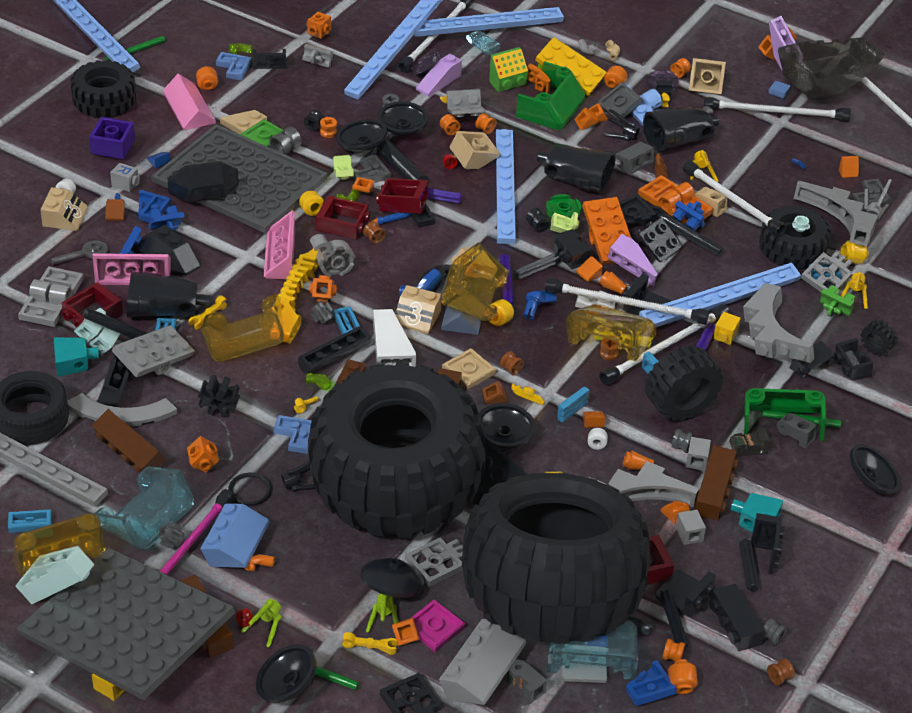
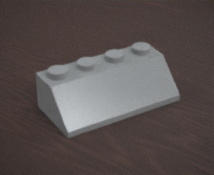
M481 619L439 679L447 699L485 705L526 645L525 639L519 635H512L501 630V626L498 624H491L488 620Z

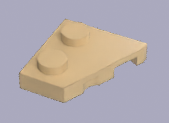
M252 110L221 117L220 124L241 134L263 119L267 121V116Z

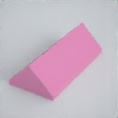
M177 74L164 88L163 94L183 130L216 124L214 116L195 83Z
M293 210L272 225L267 231L264 277L266 279H286L289 276L290 270H292L295 243V212Z
M93 254L95 283L98 282L101 285H129L132 272H151L170 276L171 257L168 254Z

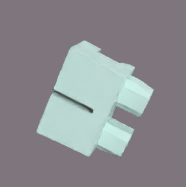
M102 308L96 310L106 315V312ZM85 318L74 331L79 337L84 338L86 343L90 341L88 345L92 348L98 347V352L101 356L112 348L120 335L118 332Z

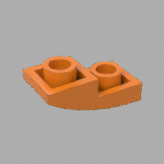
M530 63L527 66V80L535 84L536 90L549 94L551 80L540 68Z

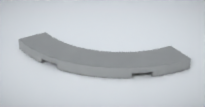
M83 393L68 400V409L82 418L96 421L107 409H110L130 427L142 426V423L151 421L156 423L178 414L177 408L166 398L153 404L132 408L103 405L91 400Z

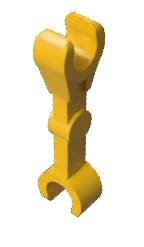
M221 295L218 296L215 304L205 309L202 314L189 319V326L195 323L194 328L196 330L200 329L208 317H211L217 310H223L227 307V303L224 302L226 298Z
M345 632L343 634L342 646L345 648H352L354 645L363 646L368 649L377 648L389 655H394L397 648L390 646H397L398 641L395 638L382 640L359 638L351 632Z

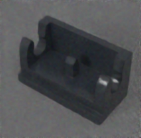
M253 49V68L286 69V49H283V53H257V49Z
M822 341L813 345L814 360L811 363L793 359L789 368L798 376L804 378L806 375L803 372L807 374L823 363L828 364L830 362L829 359H833L835 354Z

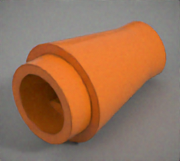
M608 271L603 274L599 282L602 288L620 293L621 295L624 294L628 287L613 272L609 273Z
M633 450L631 452L626 451L623 467H626L627 470H641L646 461L654 463V460Z

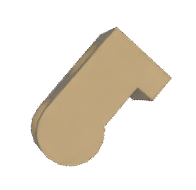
M703 187L694 194V196L714 208L713 216L718 217L727 211V197L722 193L708 187Z

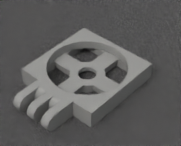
M838 251L831 257L823 252L802 273L801 278L820 292L823 288L828 289L823 285L826 281L835 284V287L840 289L852 276L853 272L847 269L852 261L848 259L844 263L846 259L844 255L838 259L840 255ZM821 264H827V265H830V266H829V267H822ZM812 270L820 274L817 280L811 277ZM836 270L840 272L842 279L835 276ZM828 272L830 277H825L824 273Z
M440 537L405 554V560L421 573L425 584L431 587L463 571V545H460L461 543L458 539L446 544ZM432 551H439V552H442V553L438 554V553H433ZM423 554L426 557V561L418 564L417 559ZM451 558L453 566L447 569L443 562ZM437 559L439 562L437 564L431 563V560ZM435 568L439 573L429 576L425 571Z

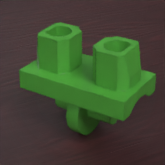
M833 285L827 290L823 288L820 303L824 304L823 307L828 309L827 315L832 316L835 312L839 315L843 313L850 316L855 296L846 293L844 297L839 296L840 290Z

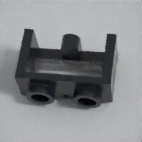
M857 338L836 343L834 360L836 363L840 362L845 376L848 375L851 380L865 376L872 378L873 362H866L865 351H857Z

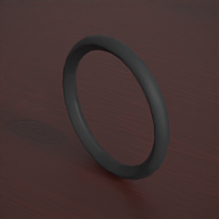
M254 472L236 476L228 486V490L233 493L232 489L235 482L248 476L258 477L267 484V492L259 500L247 502L236 497L235 502L246 506L264 502L272 491L270 481L265 476Z

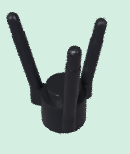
M609 109V112L626 123L625 125L611 117L608 118L609 121L623 127L622 133L625 135L604 133V135L629 141L630 138L635 140L640 128L614 110Z
M309 461L281 474L285 489L291 488L292 492L302 489H316L314 484L298 485L301 482L300 474L310 470Z

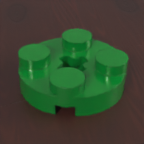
M555 195L546 203V213L551 218L554 213L571 218L573 213L576 212L579 219L581 214L580 201L576 198L575 200L570 199V195Z

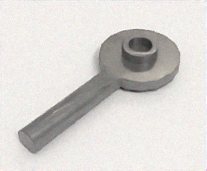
M89 241L83 245L82 250L51 258V263L56 265L84 256L93 259V254H107L108 246L102 241Z

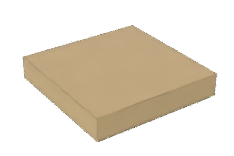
M471 348L442 364V369L462 372L461 386L466 390L496 374V368Z

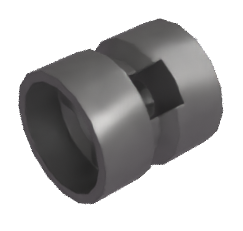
M288 127L269 139L270 148L285 155L301 146L302 143L299 132L293 127Z

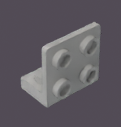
M480 89L446 91L447 111L454 115V117H463L465 113L471 114V116H479L481 112H485V108L481 106Z
M579 641L561 645L563 681L607 682L606 649L585 648V642Z

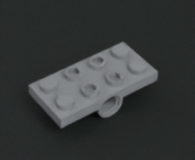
M48 266L40 280L34 279L29 290L30 296L18 313L19 320L55 327L62 316V302L74 296L84 279L83 273Z
M170 325L117 344L113 347L112 352L135 377H139L152 371L157 375H161L170 368L171 364L193 356L195 350Z

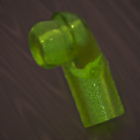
M232 43L229 45L228 52L230 54H237V51L252 53L253 46L243 43Z
M353 189L346 197H344V194H338L336 197L355 201L359 196V192Z
M306 373V383L317 384L322 390L330 389L332 383L325 374Z

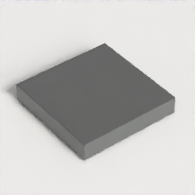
M621 82L597 103L611 117L620 121L619 118L609 112V109L625 117L639 106L643 99Z

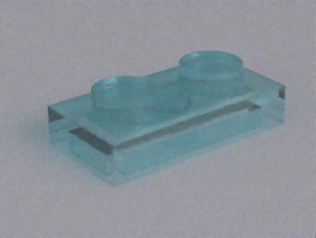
M480 30L467 35L469 43L488 55L500 50V43Z

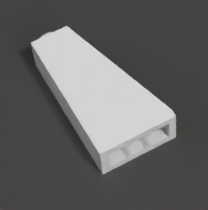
M373 310L376 362H382L384 365H396V362H409L410 366L416 367V352L393 310Z

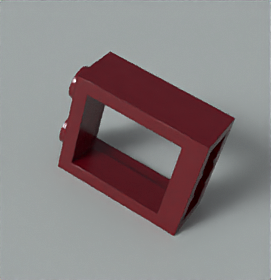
M387 178L384 185H381V191L376 197L380 211L421 214L429 197L428 180Z
M328 195L316 215V231L357 240L359 234L363 233L365 223H368L370 220L368 204ZM334 213L356 218L357 221L353 224L332 219L331 216Z
M97 282L62 302V316L77 328L84 321V317L78 312L97 302L104 307L103 310L107 316L116 319L123 314L122 300Z
M659 535L649 537L650 553L656 565L649 567L647 585L666 581L674 572L675 565Z

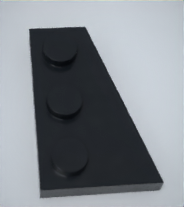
M639 194L619 202L626 225L657 219V214Z

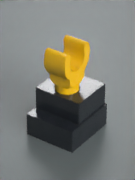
M657 81L656 90L663 102L661 107L668 108V102L671 101L672 81Z

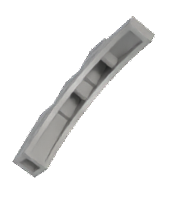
M803 181L797 182L794 199L829 212L838 218L849 230V242L867 247L874 232L878 215L862 211L864 203L850 200L851 191L836 187L829 189Z
M764 283L743 306L745 322H749L750 338L755 339L756 354L769 358H774L777 354L811 363L814 360L813 343L789 334L775 319L776 311L782 303L781 287Z
M648 461L645 462L637 476L618 469L608 483L618 489L620 494L628 496L632 501L666 500L673 502L677 500L694 507L699 493V488L665 475V468Z

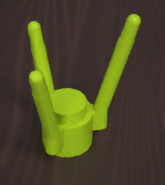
M383 594L377 596L366 632H370L377 612L381 615V621L385 620L386 615L392 613L394 623L399 622L397 606L394 605V597Z
M268 599L258 613L249 621L250 625L242 628L241 632L244 633L259 618L265 622L273 621L266 645L269 648L278 622L282 618L279 614L281 611L280 604L273 599Z

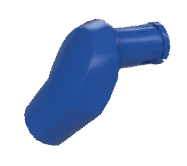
M433 269L423 277L416 288L433 291L442 279L441 273ZM401 285L399 289V296H401L402 292L404 291L406 287L405 285Z
M545 290L529 292L525 297L527 303L523 317L527 319L530 312L529 320H533L537 306L556 302V294L547 293Z

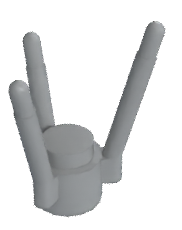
M891 179L888 180L878 202H872L869 206L868 189H865L863 211L878 215L877 220H880L881 215L889 206V204H885L881 208V203L892 182Z

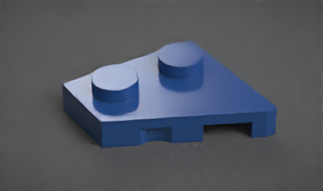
M139 190L138 216L141 221L150 223V212L152 209L159 208L163 215L165 210L171 205V198Z
M134 227L120 254L134 253L132 251L135 245H139L143 237L140 235L141 228Z
M656 660L647 672L643 670L636 679H633L626 685V693L634 705L638 706L676 694V686L670 682L669 676Z

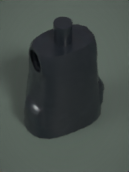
M695 107L656 109L655 111L646 112L643 118L645 137L648 143L654 147V150L658 152L691 142L709 139L714 135L715 126L719 125V118L717 116L711 117L705 110Z
M564 144L553 146L549 154L539 151L537 155V162L545 163L544 173L547 176L577 186L578 189L602 193L609 183L616 161V154L612 151L584 149Z
M132 272L128 289L126 314L127 317H192L195 315L196 305L210 306V295L197 294L198 284L187 279L151 272Z

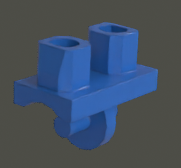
M678 201L675 204L676 210L672 215L675 220L682 222L684 218H687L686 226L694 231L698 227L703 228L706 225L703 222L704 216L702 215L704 210L700 209L702 204L699 201H696L694 204L689 202L687 205Z
M169 206L165 210L167 215H162L159 208L152 209L150 212L151 221L149 228L153 230L166 225L174 231L178 229L181 219L185 217L184 213L179 212L176 206Z

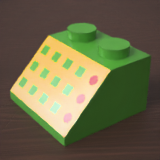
M520 47L491 55L489 82L498 92L527 85L528 69Z

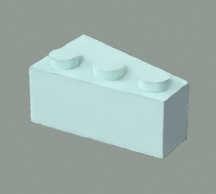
M79 546L40 555L16 584V588L31 604H34L79 581L85 580L90 575L89 571L94 564Z

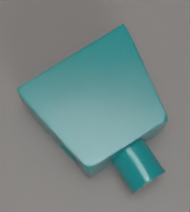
M54 338L57 377L87 371L88 360L99 359L98 347L86 348L84 338Z
M751 493L746 503L734 499L731 511L741 514L739 519L740 527L753 532L756 514L760 513L779 517L784 500Z

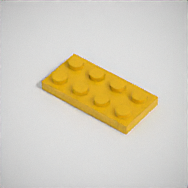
M555 37L550 40L535 59L542 66L544 61L569 68L587 96L593 92L607 73Z

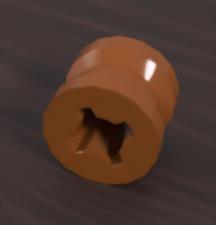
M375 221L369 222L363 230L364 236L369 238L373 244L383 241L386 235L385 230Z
M614 337L602 339L601 358L612 361L618 357V349L620 347L618 339Z
M511 351L507 352L500 361V367L507 369L508 373L512 376L518 374L524 366V360L519 357L517 358L516 354Z
M785 658L779 660L778 664L773 663L767 667L770 680L777 686L783 684L784 680H791L795 677L792 664Z

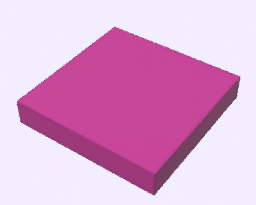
M436 600L431 601L412 616L414 617L419 640L434 652L438 651L464 630L466 624Z

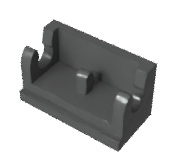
M639 142L616 153V158L623 162L618 167L630 175L654 163V147Z

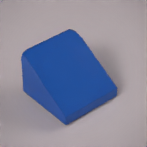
M160 152L147 157V160L155 168H158L171 161L170 153Z

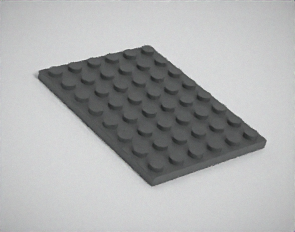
M217 124L152 175V182L168 188L167 177L172 176L186 165L222 161L233 168H237L239 185L225 198L196 202L263 233H266L272 225L299 204V199L304 192L314 191L327 179L326 172Z
M108 547L92 561L94 566L89 571L90 575L85 580L57 592L16 629L20 636L145 700L213 635L235 611L233 606Z

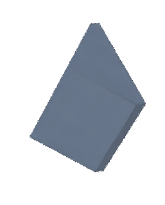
M467 291L447 302L441 330L478 335L484 307Z

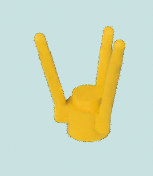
M704 150L696 152L693 162L699 168L707 166L713 179L718 182L717 176L708 160L707 153Z
M856 272L852 274L850 281L847 282L840 296L844 297L849 288H852L854 291L862 290L864 309H868L865 276L861 272Z

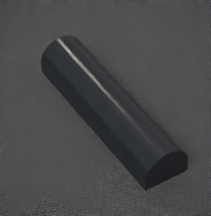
M384 139L377 146V153L403 179L428 180V177L389 139Z
M360 325L299 356V367L304 374L309 375L371 343L372 338Z

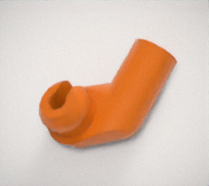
M261 554L254 555L244 569L254 571L255 565L273 567L275 557Z

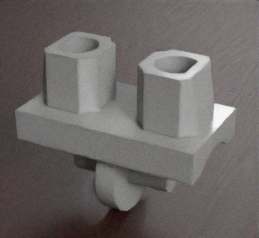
M307 43L304 45L305 51L302 60L328 68L331 66L333 51Z

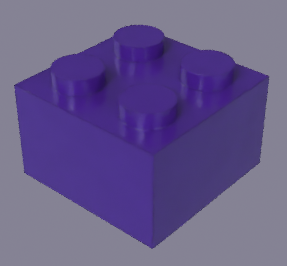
M101 117L89 136L91 154L124 159L135 140L134 122Z

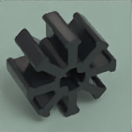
M212 375L209 382L204 380L198 394V398H200L198 405L200 408L209 406L207 414L214 416L215 410L218 409L221 417H227L229 410L232 413L236 410L240 395H238L240 387L237 384L228 387L230 378L225 376L221 384L217 379V375Z

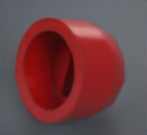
M447 154L443 157L445 168L453 169L456 167L457 159L454 155Z
M247 608L238 610L236 613L238 625L242 628L250 625L249 621L254 617L253 613Z

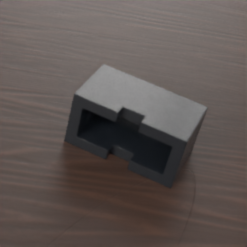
M573 229L554 235V243L552 244L554 252L561 255L563 262L571 270L580 267L590 258L592 251L584 241H579L580 236Z

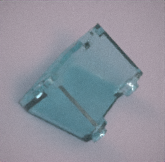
M147 466L140 472L137 478V484L141 492L116 514L108 507H102L92 515L96 524L137 549H148L159 539L158 532L163 524H169L170 521L176 523L193 506L194 498L181 470Z
M626 620L623 625H617L614 632L606 636H595V640L585 642L569 641L568 644L548 642L546 672L557 673L560 666L565 665V668L569 669L570 663L614 667V673H618V670L622 671L624 679H635L638 666L637 626L631 621Z

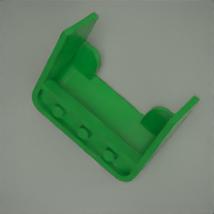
M544 61L543 72L551 80L550 87L556 90L552 95L542 92L536 95L535 98L518 94L516 117L560 130L567 125L585 101L586 93L569 68Z
M752 388L746 392L744 397V438L748 435L749 410L762 411L766 409L780 412L819 413V440L824 441L826 407L825 395L823 393L812 390Z

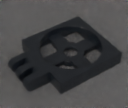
M420 673L380 689V696L392 713H401L399 709L405 706L411 707L414 713H435L441 710L442 704ZM408 686L417 687L420 689L417 691L410 690ZM399 690L402 697L393 701L391 699L393 694ZM408 696H413L415 700L413 702H409L406 698ZM429 696L430 705L423 708L419 700Z

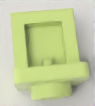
M350 155L333 157L334 174L336 177H339V179H349V176H354Z
M574 212L571 218L554 213L551 218L550 230L559 233L571 229L577 230L579 226V220H577L578 213Z

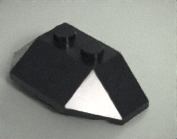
M222 161L186 165L172 176L167 177L168 193L187 202L225 198L239 185L238 169Z
M166 225L144 235L137 246V252L140 254H168L171 257L170 272L181 273V275L187 276L200 268V264L188 242Z

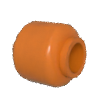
M612 66L604 76L606 86L614 89L621 82L625 84L628 78L627 72L620 66Z
M205 66L196 72V80L200 89L211 90L217 87L218 76L214 68Z
M685 659L676 660L675 664L668 668L670 682L676 686L677 694H689L698 685L696 666Z

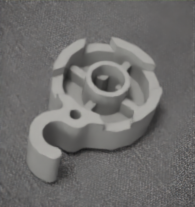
M322 234L314 235L310 239L314 250L318 251L316 259L324 275L332 277V275L339 274L343 276L353 268L355 255L347 242L343 240L328 242Z

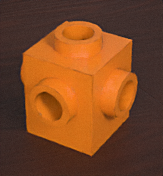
M317 11L307 20L308 34L320 39L328 34L331 30V16Z
M319 275V278H314L313 282L310 283L312 297L317 298V302L322 300L326 303L328 299L333 300V296L337 294L335 281L330 280V276ZM323 286H326L328 288L326 293H322L321 288Z
M202 436L198 437L187 447L189 463L194 469H199L206 473L219 462L215 443Z

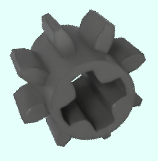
M321 300L311 307L313 312L310 316L315 322L320 321L323 324L333 316L331 313L333 308L329 302L324 304Z
M171 521L169 524H163L158 532V538L162 539L160 544L173 549L174 545L179 546L184 539V532L181 531L182 526Z

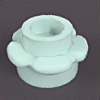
M797 216L792 226L796 231L804 232L810 228L809 219L805 216Z

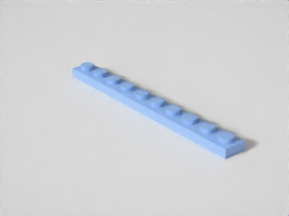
M53 0L112 62L117 61L120 64H124L132 72L140 68L139 63L77 0Z
M420 0L344 89L345 95L359 100L443 0Z
M559 7L432 19L426 20L414 36L563 22L564 16Z
M496 129V148L500 152V156L496 158L497 244H515L513 130Z
M792 263L662 305L685 310L699 308L710 310L721 304L725 305L753 296L764 283L783 286L799 281L801 274ZM646 309L639 313V318L648 330L686 318L682 315L654 311V309Z

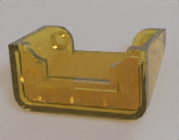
M478 242L457 257L452 263L439 301L451 309L483 321H491L497 315V307L494 304L491 305L495 289L501 288L507 283L509 271Z
M277 293L264 298L262 302L264 313L229 324L225 315L220 312L205 315L201 331L210 355L215 361H225L277 345L283 341L285 333L281 302Z
M597 304L574 310L566 319L568 343L577 345L580 338L585 340L588 334L618 342V349H625L627 351V359L633 361L640 357L656 336V327L651 319Z
M84 514L18 535L14 540L13 560L20 579L40 555L79 546L87 556L96 559L105 551L103 529L99 518L94 514Z

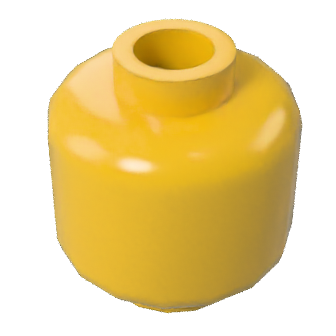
M306 191L299 199L300 208L309 216H316L324 203L323 198L315 191Z
M849 241L843 244L840 250V255L846 257L845 262L850 259L852 261L851 264L858 265L862 264L869 254L866 246Z
M501 299L488 306L486 315L491 324L502 326L512 320L514 309L511 303Z

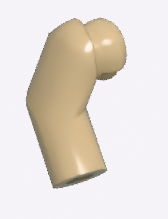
M609 40L605 43V46L610 53V60L615 61L620 53V48L612 40Z

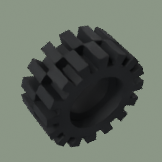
M876 319L871 321L860 334L862 337L861 342H865L863 346L868 347V352L872 350L873 355L884 356L897 344L898 336H895L897 334L896 331H892V326L888 327V322L883 324V320L878 321Z

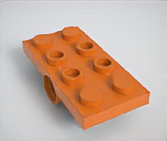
M661 175L638 189V194L654 206L661 207L670 216L675 212V204L678 201L685 205L689 202L694 204L696 201H699L702 204L700 209L704 210L702 214L704 219L713 214L714 208L694 196V189L687 182L676 185ZM684 218V220L681 223L686 225L688 219Z
M613 197L583 202L582 207L589 225V239L591 244L596 246L601 265L615 263L607 258L610 247L621 234L630 237L618 198Z

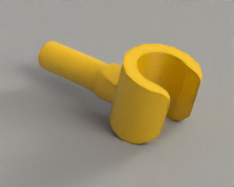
M317 396L308 400L297 398L294 409L296 413L301 414L306 411L308 404L317 402L319 399Z

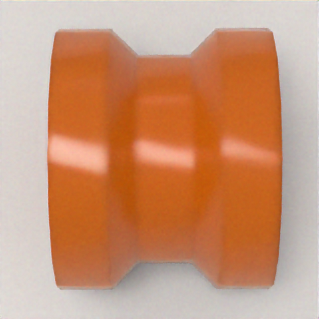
M681 58L671 65L670 70L676 78H681L690 72L691 65L687 59Z
M482 113L477 118L475 126L480 130L483 129L484 133L490 134L496 127V119L489 118L487 114Z
M447 114L441 118L439 125L446 134L452 136L460 130V123L453 115Z
M332 117L321 119V136L325 138L336 136V119Z
M668 638L662 660L667 661L670 659L675 662L682 659L685 643H675L673 639Z

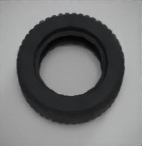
M24 371L12 374L0 382V433L23 445H34L54 438L63 430L68 422L69 410L66 389L58 379L40 371ZM27 402H41L48 405L44 409L30 414H19L11 411L16 406Z

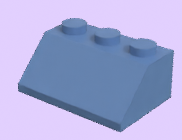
M225 504L200 548L209 567L246 568L270 523L269 519L244 504Z

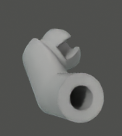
M584 39L578 41L582 53L591 56L596 54L598 50L596 45L591 44L589 47Z

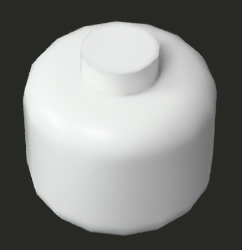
M63 179L56 185V188L70 190L73 194L76 191L75 183L70 179Z
M593 428L588 434V445L594 450L605 448L608 439L607 432L602 428Z

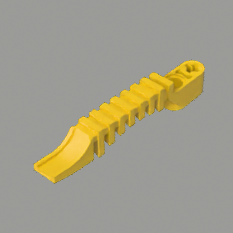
M314 248L308 253L301 254L299 259L296 258L295 264H293L292 270H290L289 276H287L286 282H284L283 288L277 296L278 300L275 302L276 315L279 317L272 327V340L291 344L300 328L302 318L301 315L295 313L294 307L296 304L295 300L298 298L296 294L300 293L299 288L304 287L303 282H309L308 277H315L314 272L318 268L316 259L318 251H315Z

